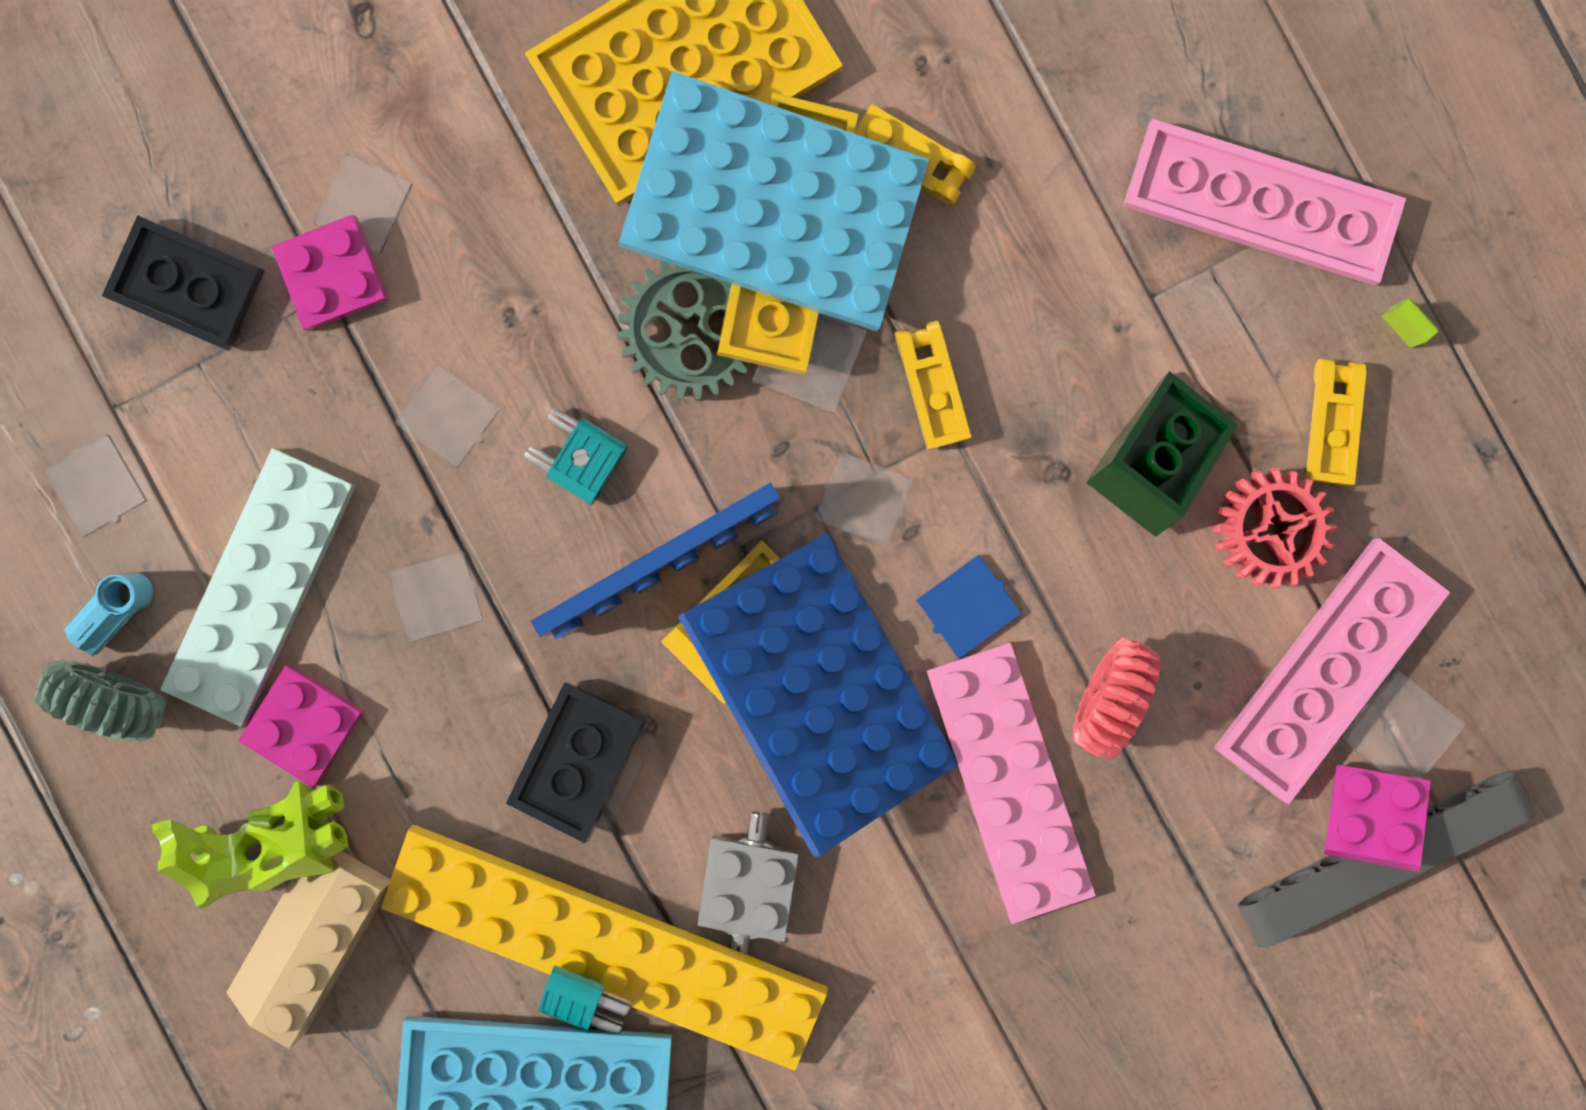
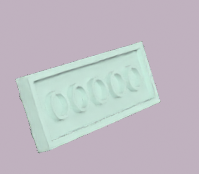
M271 448L163 682L161 691L240 727L247 725L356 485L284 452Z

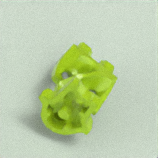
M296 781L285 799L270 806L248 812V822L244 823L237 832L229 835H218L215 829L208 825H200L191 829L171 819L159 821L152 825V833L159 840L162 851L158 860V871L184 886L190 892L196 907L204 909L214 901L235 892L247 890L253 892L266 891L290 879L330 873L333 871L332 856L348 848L347 833L343 826L334 821L329 823L328 817L340 812L344 808L343 794L330 785L314 790L302 782ZM284 819L283 825L275 828L276 824ZM260 844L262 846L260 856L255 860H249V848ZM191 853L197 857L196 860H192Z

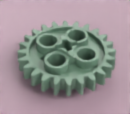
M661 260L660 274L658 276L646 268L644 270V277L647 284L643 285L634 280L631 283V289L637 297L623 296L622 304L631 310V313H621L617 317L619 323L629 326V329L617 333V340L630 342V346L626 347L621 355L623 358L636 357L637 361L631 367V373L634 374L645 370L647 372L643 384L645 387L657 380L661 382L659 395L663 396L669 387H673L676 390L678 401H681L685 390H691L695 401H699L702 395V388L705 387L715 397L719 394L717 383L719 381L728 388L733 387L735 383L731 372L733 371L744 376L748 371L745 365L740 360L714 354L695 334L691 333L687 337L680 334L682 329L681 323L657 308L658 303H663L684 324H688L691 320L695 321L698 324L695 330L696 333L706 341L719 346L721 336L714 334L710 330L708 320L715 315L725 317L731 284L679 266L671 269L667 262ZM679 288H688L695 293L697 303L689 308L681 307L674 301L673 292ZM661 322L669 328L670 337L661 343L654 342L647 337L646 327L650 323ZM695 349L703 355L705 366L696 371L689 370L682 364L681 354L686 350Z

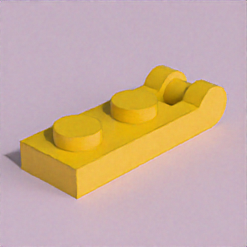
M872 103L855 130L857 135L929 159L921 190L951 206L955 205L961 195L959 188L965 179L969 180L977 168L975 163L967 157L950 151ZM938 165L949 170L944 180H939L932 176Z
M938 320L925 323L924 328L909 332L907 328L896 331L897 347L902 358L927 451L972 438ZM929 345L933 356L918 360L915 349Z
M1318 359L1313 377L1315 391L1305 479L1309 478L1316 483L1352 486L1355 485L1366 365L1364 363L1349 362L1347 366L1335 365L1334 360ZM1334 382L1344 383L1346 388L1345 395L1333 393Z

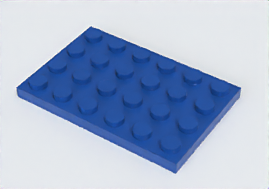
M828 533L678 616L814 857L823 855L958 765L953 752Z

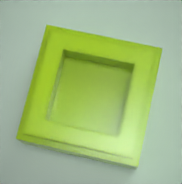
M1409 298L1391 306L1381 315L1410 348L1429 341L1438 332L1435 324Z

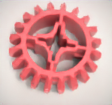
M1278 468L1270 469L1266 477L1261 471L1251 473V483L1245 479L1237 480L1235 485L1239 494L1228 491L1223 495L1224 500L1231 507H1218L1215 511L1217 516L1226 519L1225 524L1214 525L1212 529L1214 533H1225L1226 540L1219 541L1215 545L1217 550L1230 549L1231 551L1223 560L1224 564L1232 566L1240 562L1236 571L1238 578H1246L1252 573V585L1262 586L1267 579L1271 589H1279L1283 580L1288 586H1296L1299 582V575L1304 578H1312L1314 576V569L1311 563L1317 566H1324L1327 563L1325 557L1319 552L1320 549L1333 550L1335 547L1332 541L1325 539V533H1333L1338 529L1334 524L1325 523V517L1331 516L1335 511L1333 507H1320L1319 503L1325 499L1326 493L1318 491L1310 494L1313 488V480L1309 478L1304 479L1298 484L1297 472L1289 471L1282 478ZM1272 493L1281 494L1289 498L1296 504L1301 513L1296 515L1286 513L1282 509L1280 502L1274 501ZM1256 499L1258 505L1254 507L1256 513L1255 523L1252 527L1243 531L1246 511ZM1291 522L1290 525L1281 527V532L1276 533L1277 535H1258L1259 532L1268 530V525L1273 523ZM1305 527L1303 544L1293 557L1292 552L1296 551L1294 547L1295 534L1298 530ZM1257 542L1262 543L1266 546L1270 556L1275 555L1278 565L1275 566L1263 562L1251 552L1247 545Z
M1121 638L1111 645L1109 651L1105 652L1102 661L1098 663L1097 669L1084 690L1078 712L1074 717L1075 723L1072 727L1073 742L1083 747L1086 752L1109 760L1119 755L1123 748L1128 746L1131 737L1136 734L1138 726L1143 722L1144 715L1150 707L1152 696L1156 692L1155 687L1160 679L1159 672L1161 670L1160 655L1141 642L1131 641L1126 638Z

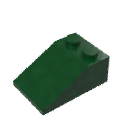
M1169 371L1105 452L1086 483L1156 537L1184 517L1238 425Z

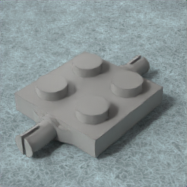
M758 811L751 812L748 837L732 839L713 835L711 838L697 926L722 930L732 935L731 949L739 952L740 947V952L748 955L750 939L765 938L785 942L800 856L799 850L778 847L766 840L770 814L763 812L758 829L760 812Z

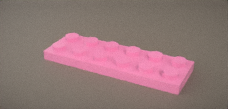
M1152 119L1148 124L1123 207L1375 286L1381 282L1406 198Z
M1380 538L1372 539L1213 749L1283 803L1289 805L1450 592Z
M1007 642L925 670L950 746L957 760V766L1010 923L1014 924L1095 897L1096 895L1011 643Z

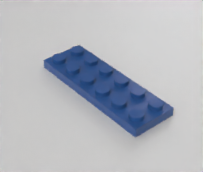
M770 482L531 620L533 627L539 637L553 635L556 640L570 635L585 626L581 619L582 617L593 612L595 617L608 613L623 604L620 595L631 589L634 594H640L662 581L659 576L660 572L671 566L674 571L677 570L678 572L700 559L697 553L698 550L709 544H712L713 548L718 549L739 537L735 529L751 521L753 526L756 527L777 515L775 506L781 503L778 493Z

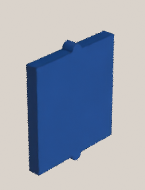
M979 555L916 599L934 624L933 632L942 635L958 659L1021 614L1003 589L1004 581L995 578Z

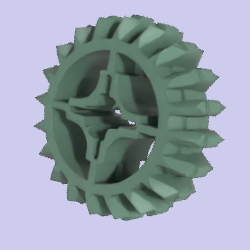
M74 660L50 662L45 672H42L39 678L34 699L44 712L51 714L55 719L66 722L67 725L76 726L83 731H90L99 736H108L115 740L123 739L128 742H141L152 738L156 728L159 729L166 707V700L162 695L158 694L155 689L148 688L146 684L137 682L131 677L121 675L119 672L96 667L89 663H79Z

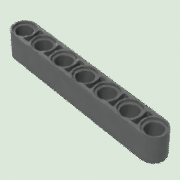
M1500 773L1428 807L1422 863L1419 872L1329 855L1249 894L1239 901L1238 907L1257 946H1273L1530 821L1535 817V812L1516 773Z

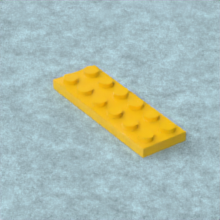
M774 92L771 93L768 103L770 105L855 134L858 119L857 113ZM731 284L717 355L804 375L808 368L819 312Z

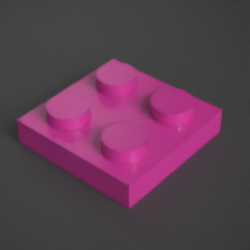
M353 214L271 246L303 330H313L389 300L360 221Z
M285 665L238 741L314 788L323 779L365 711L294 666Z
M1336 765L1324 855L1419 872L1422 863L1430 780Z

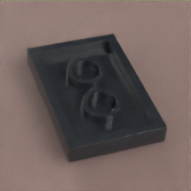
M137 215L102 296L230 351L265 271Z
M564 682L506 804L583 843L589 842L646 720L575 685Z

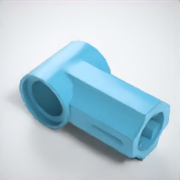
M136 572L106 576L97 585L93 598L64 629L67 639L77 649L83 650L91 656L99 654L137 611L143 610L150 604L154 592L150 580L143 574ZM122 583L126 584L130 591L128 603L123 602L120 597L119 591Z

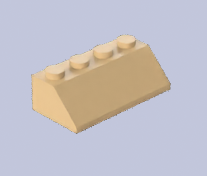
M343 851L332 856L333 871L330 873L294 878L290 881L226 992L251 1028L288 1049L306 1035L382 903L391 880Z

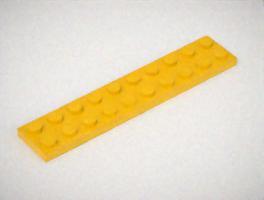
M414 824L407 831L381 906L383 910L549 975L554 965L590 978L605 984L604 991L630 1000L631 1007L794 1071L797 1068L828 991V986Z

